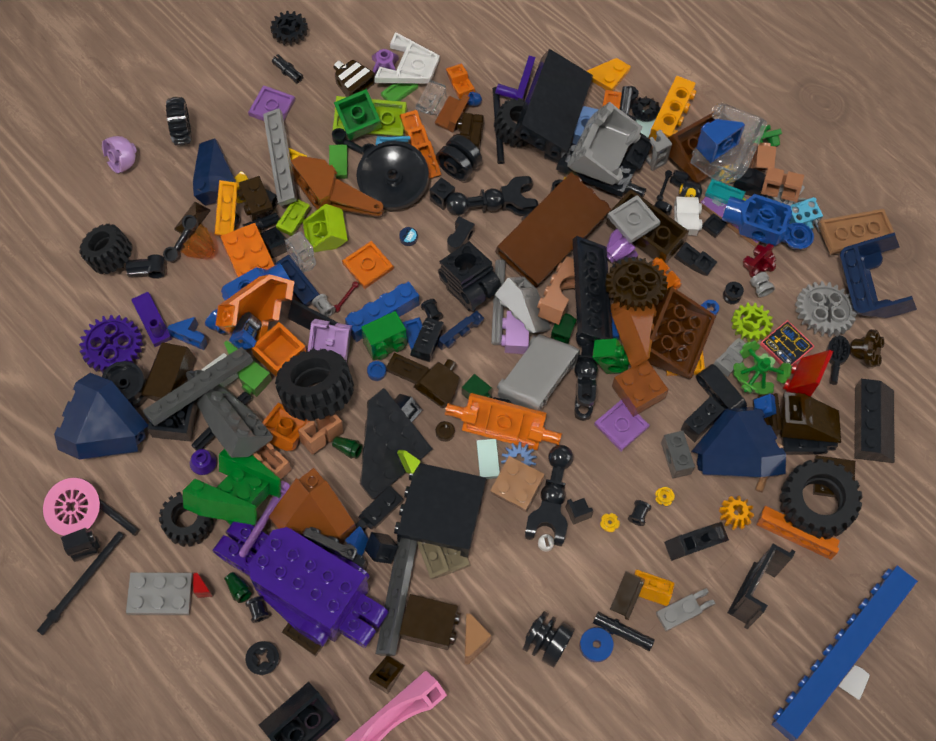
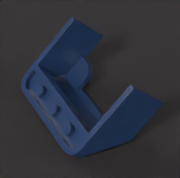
M895 232L847 246L840 253L853 308L859 315L890 318L917 310L912 296L895 301L888 299L878 301L870 270L878 268L882 264V252L900 247Z

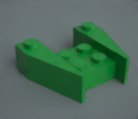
M224 448L219 453V472L228 476L216 488L194 478L183 490V508L204 517L255 525L256 508L269 494L277 498L281 497V479L253 455L231 458Z

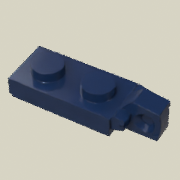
M475 311L469 317L464 318L439 338L438 347L441 351L446 347L448 349L456 343L457 338L460 336L463 338L471 331L470 328L479 327L484 321V317L478 311Z

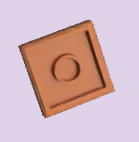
M372 241L342 260V264L364 289L394 269L391 262Z

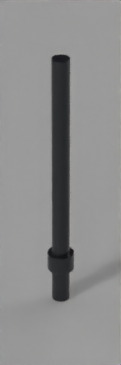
M119 531L55 609L49 611L46 615V620L36 630L37 632L44 635L54 622L57 623L61 618L60 614L125 537Z

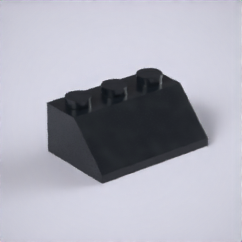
M308 681L263 720L259 727L271 741H317L340 719Z

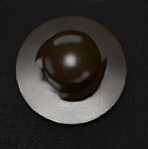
M870 329L866 337L852 341L851 353L859 359H864L867 367L874 368L880 366L882 363L881 348L884 347L885 339L880 337L878 330Z

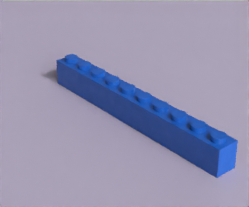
M898 565L892 570L888 568L881 576L884 579L882 583H876L870 590L872 596L869 599L865 598L860 603L858 608L861 610L858 614L853 613L846 621L849 624L845 630L841 628L834 638L837 641L833 646L829 644L822 652L825 655L821 661L817 659L811 666L810 670L813 672L809 677L805 675L798 683L799 690L796 693L792 691L785 700L788 703L785 708L782 709L780 707L773 715L775 720L771 725L790 741L798 739L918 582Z

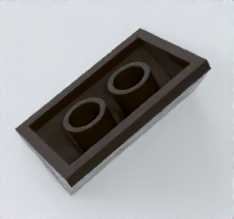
M162 342L141 395L158 401L188 382L186 372L192 371L196 361L190 349L186 346Z

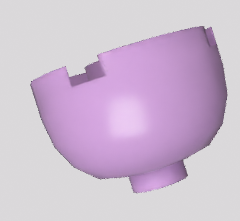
M113 136L102 141L104 157L108 156L110 161L107 163L115 173L124 172L134 164L136 147L129 140L121 136Z

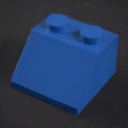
M716 119L711 123L707 122L701 128L696 148L712 163L739 144L745 124L743 122Z

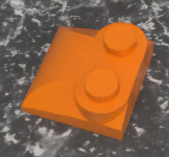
M277 403L262 423L273 435L272 440L269 441L270 444L285 451H292L297 447L300 439L298 430L310 421L307 419L303 421L297 419V417H292L285 411L282 404Z

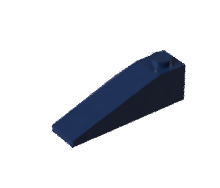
M215 138L199 143L193 176L194 197L205 206L217 202L219 180L236 182Z

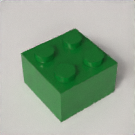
M367 89L334 102L349 141L382 128L381 121Z
M396 311L361 326L363 343L373 361L384 359L388 354L394 351L399 352L407 346L406 328Z

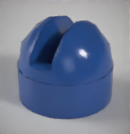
M470 92L468 95L470 97L468 105L479 106L482 102L481 95L477 92Z

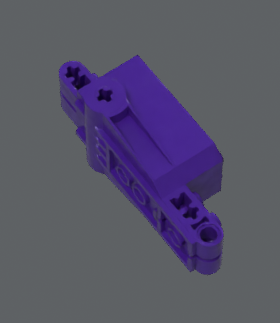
M232 522L226 531L229 537L223 535L213 548V553L250 577L258 595L262 596L294 629L322 647L328 639L335 642L340 634L363 648L367 647L376 633L373 627L379 628L389 612L382 605L366 596L369 591L367 580L370 576L363 568L352 561L327 552L288 527L272 530L270 535L261 531L247 556L240 557L239 551L251 534L254 526Z

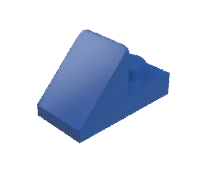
M195 317L171 324L167 328L171 337L199 349L205 350L208 345L205 335L196 331L198 322Z

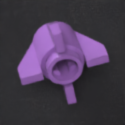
M387 49L379 50L373 54L372 60L375 62V66L372 71L375 73V76L379 67L396 71L394 64L399 60V56Z
M618 229L611 233L607 244V259L611 263L617 262L624 257L631 258L632 256L636 258L638 256V253L634 250L635 246L630 244Z

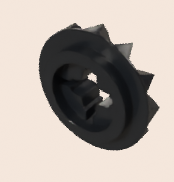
M647 96L644 98L639 97L632 105L634 116L641 121L656 119L660 111L659 102ZM649 105V109H646V110L643 112V107H646V106Z
M266 641L253 644L248 649L245 657L248 669L252 673L261 676L271 673L277 667L280 659L277 648L272 643ZM267 652L266 658L269 663L262 662L259 664L260 660L255 654L263 656Z

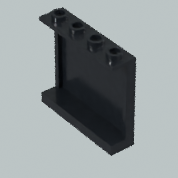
M420 463L414 473L409 475L411 484L410 487L406 486L404 498L407 499L405 504H401L399 516H402L401 521L396 522L394 534H397V542H400L401 538L459 550L461 551L460 556L468 558L486 486V477Z

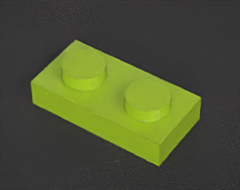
M301 200L290 203L278 221L276 228L293 237L311 209L310 205Z

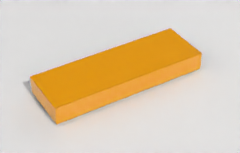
M219 180L214 236H222L234 231L237 182Z

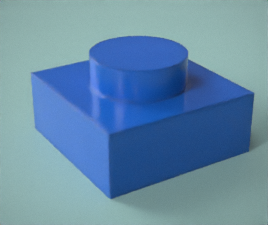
M768 394L754 400L755 408L762 409L765 414L764 418L777 414L774 395Z

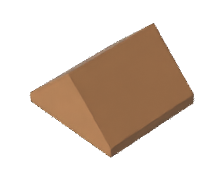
M466 614L465 664L469 665L490 645L491 635L471 614Z

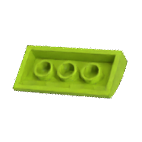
M336 96V101L346 97ZM371 99L381 121L382 128L367 134L403 136L404 128L400 114L407 112V103ZM335 108L333 130L336 128L344 129Z

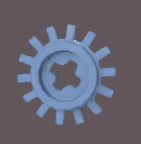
M522 442L518 443V447L511 443L513 449L510 450L506 447L505 450L508 451V454L502 453L506 460L509 456L514 458L517 457V454H521V457L525 458L522 463L528 466H536V463L532 462L536 455L531 456L530 453L534 450L528 451V444L522 448Z

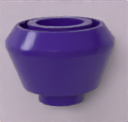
M206 449L195 451L189 461L191 470L198 475L211 473L217 464L214 453Z

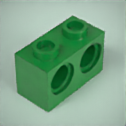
M617 338L595 340L593 358L606 374L623 373L628 370L630 362L623 345L620 344Z

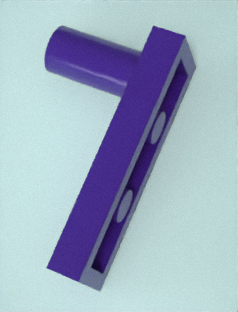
M529 55L518 89L498 83L495 94L511 99L515 98L518 100V98H521L523 100L536 57Z
M149 292L132 298L131 301L154 347L161 345L162 342L165 343L172 340Z

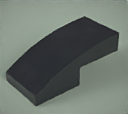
M687 242L682 245L674 256L682 264L704 276H707L717 263L706 252H698Z

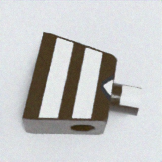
M350 60L347 64L337 61L333 66L334 70H336V84L346 97L365 89L368 90L375 84V73L355 60Z

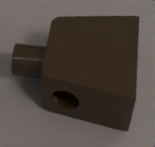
M447 359L444 365L437 362L422 376L413 388L439 407H446L451 402L460 377L453 372L457 364L450 359Z

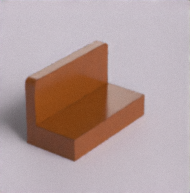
M463 94L461 100L448 96L435 124L453 133L458 125V120L461 119L467 108L470 97Z

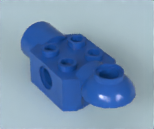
M754 194L746 201L732 196L728 200L722 221L737 225L740 235L766 244L770 243L774 246L785 242L790 248L796 250L807 248L814 240L813 231L809 226L798 222L790 224L792 218L790 205Z
M280 262L267 270L256 267L224 285L221 290L224 300H227L259 276L270 274L288 280L290 278ZM216 309L206 318L205 326L217 331L219 334L226 333L215 325L218 310Z

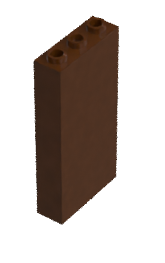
M570 173L497 246L495 253L521 277H525L537 288L558 267V264L563 262L566 256L573 251L572 239L576 236L586 238L605 219L611 208L605 200H601L592 188L583 184L579 176Z

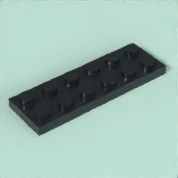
M576 236L572 241L578 336L592 341L613 339L611 302L609 292H606L605 286L608 273L607 247Z

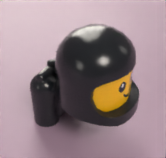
M675 170L670 178V183L679 187V197H698L699 200L702 194L701 185L689 180L690 176L688 173Z

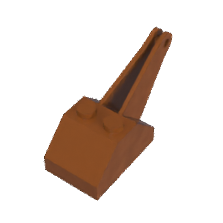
M298 156L291 160L294 180L316 210L328 204L343 211L372 216H381L383 214L382 202L336 179L335 175L337 172L333 165H329L326 160L306 156Z

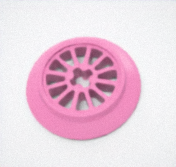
M64 479L55 484L47 493L43 504L44 519L51 530L63 536L83 528L88 529L98 516L100 507L99 496L95 488L83 479ZM59 502H62L63 506H58ZM71 503H72V504H75V505H74L75 511H71V510H70V509H71V507H70V504H71ZM82 509H88L87 513H84ZM79 513L84 515L83 519H81Z

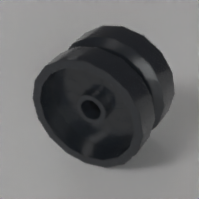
M453 135L447 141L446 146H443L436 154V160L449 176L459 181H465L482 162V155L470 140L461 135Z
M127 361L116 362L103 372L102 377L112 381L135 409L147 400V397L141 395L147 380L136 364Z

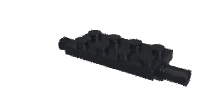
M570 143L568 152L560 160L551 157L547 153L544 155L545 159L558 163L556 170L568 175L570 173L577 175L582 181L620 197L630 189L644 197L647 188L632 183L631 180L636 169L624 164L619 166L623 171V178L618 184L615 183L613 185L573 171L567 165L576 144Z

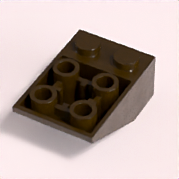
M784 392L780 405L781 437L841 443L839 410L806 394Z

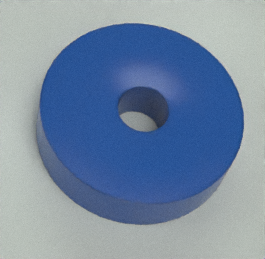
M602 628L587 630L582 635L579 644L582 655L591 662L606 660L611 655L614 646L611 635ZM593 642H598L600 648H595Z

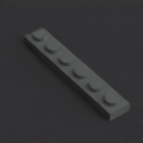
M240 347L142 410L144 415L156 426L254 362L252 356Z
M401 538L400 542H397L398 548L394 556L384 607L389 613L381 624L375 653L380 656L396 655L417 547V541Z

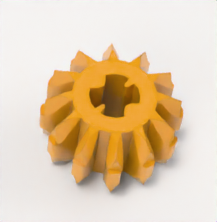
M730 496L728 501L724 500L722 502L723 507L719 509V512L722 513L720 520H726L725 526L731 524L732 530H735L737 526L742 530L745 525H750V519L754 517V513L750 512L753 506L746 505L748 499L741 501L740 496H737L736 500L733 496Z

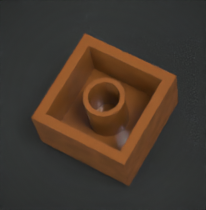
M648 360L614 377L612 384L613 389L633 417L664 400L669 390Z

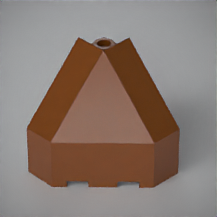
M315 468L311 469L300 479L296 478L269 515L271 524L275 529L288 527L301 534L302 530L306 527H313L321 531L320 534L326 537L332 536L337 538L340 544H343L345 539L356 530L354 521L328 482L321 477Z

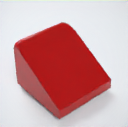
M194 573L193 593L197 598L212 597L199 574Z

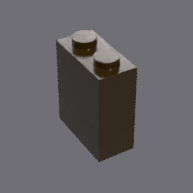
M410 594L399 633L400 639L448 650L449 645H454L456 633L453 632L454 625H459L461 613L458 612V606Z

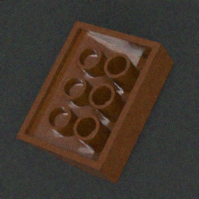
M724 107L668 137L672 143L669 153L670 158L688 173L696 183L748 154L741 139L737 146L712 163L696 148L703 125L707 122L711 123L716 119L731 121Z
M671 286L667 289L663 301L659 300L658 305H655L657 312L656 317H653L654 330L651 331L650 335L652 345L648 362L658 368L691 379L716 315Z

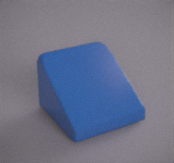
M359 526L345 539V542L357 548L356 554L362 556L368 542V537Z

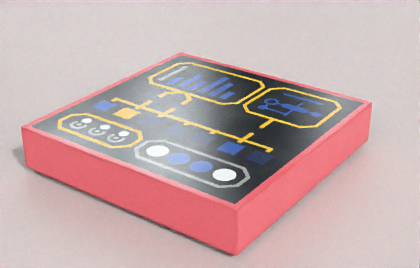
M788 320L760 343L780 365L784 362L791 364V367L814 348V345Z

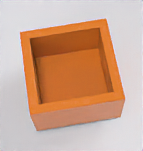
M280 322L255 343L254 347L251 348L254 357L275 377L279 369H282V365L286 361H290L291 357L294 355L298 356L303 351L307 352L306 346Z

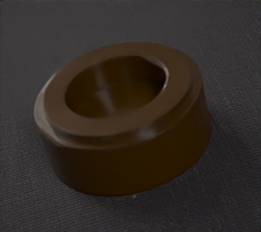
M448 421L440 422L435 429L436 437L443 442L452 440L455 435L453 424Z

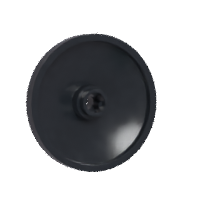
M386 141L373 146L363 155L357 167L356 177L359 190L382 202L384 210H400L411 206L422 197L428 186L429 171L424 156L414 146L401 141Z

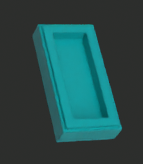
M712 179L705 196L727 205L730 196L743 200L746 192Z

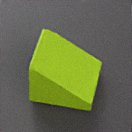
M398 450L397 453L405 471L413 474L420 464V460L405 450Z

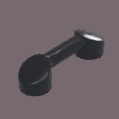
M336 128L332 131V139L336 145H347L348 148L362 154V157L370 148L375 146L368 143L361 147L346 139V132L342 128Z
M186 215L182 219V225L185 229L175 246L167 247L164 250L163 256L165 260L175 262L180 259V250L190 233L198 228L196 217Z

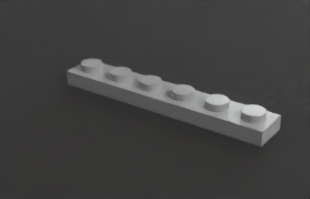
M278 108L264 113L263 117L277 201L280 206H284L298 200L283 114Z

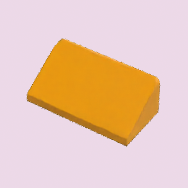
M635 570V575L645 579L638 597L668 606L675 583Z

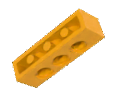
M676 75L651 128L649 139L653 137L656 141V132L660 129L667 138L678 132L676 128L677 126L681 127L683 123V113L687 114L691 105L689 101H693L697 91L694 90L695 82Z

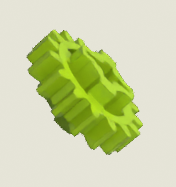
M748 302L745 307L740 305L738 310H735L734 316L731 319V322H733L732 329H737L735 335L741 334V340L746 337L748 342L751 339H754L756 342L760 338L764 340L766 335L769 336L773 327V323H771L773 317L767 316L770 311H763V305L758 308L757 303L750 306Z

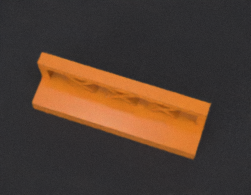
M764 506L757 521V526L830 560L838 553L840 540L834 537L826 540L823 537L819 539L793 527L791 521L787 523L784 519L785 514Z

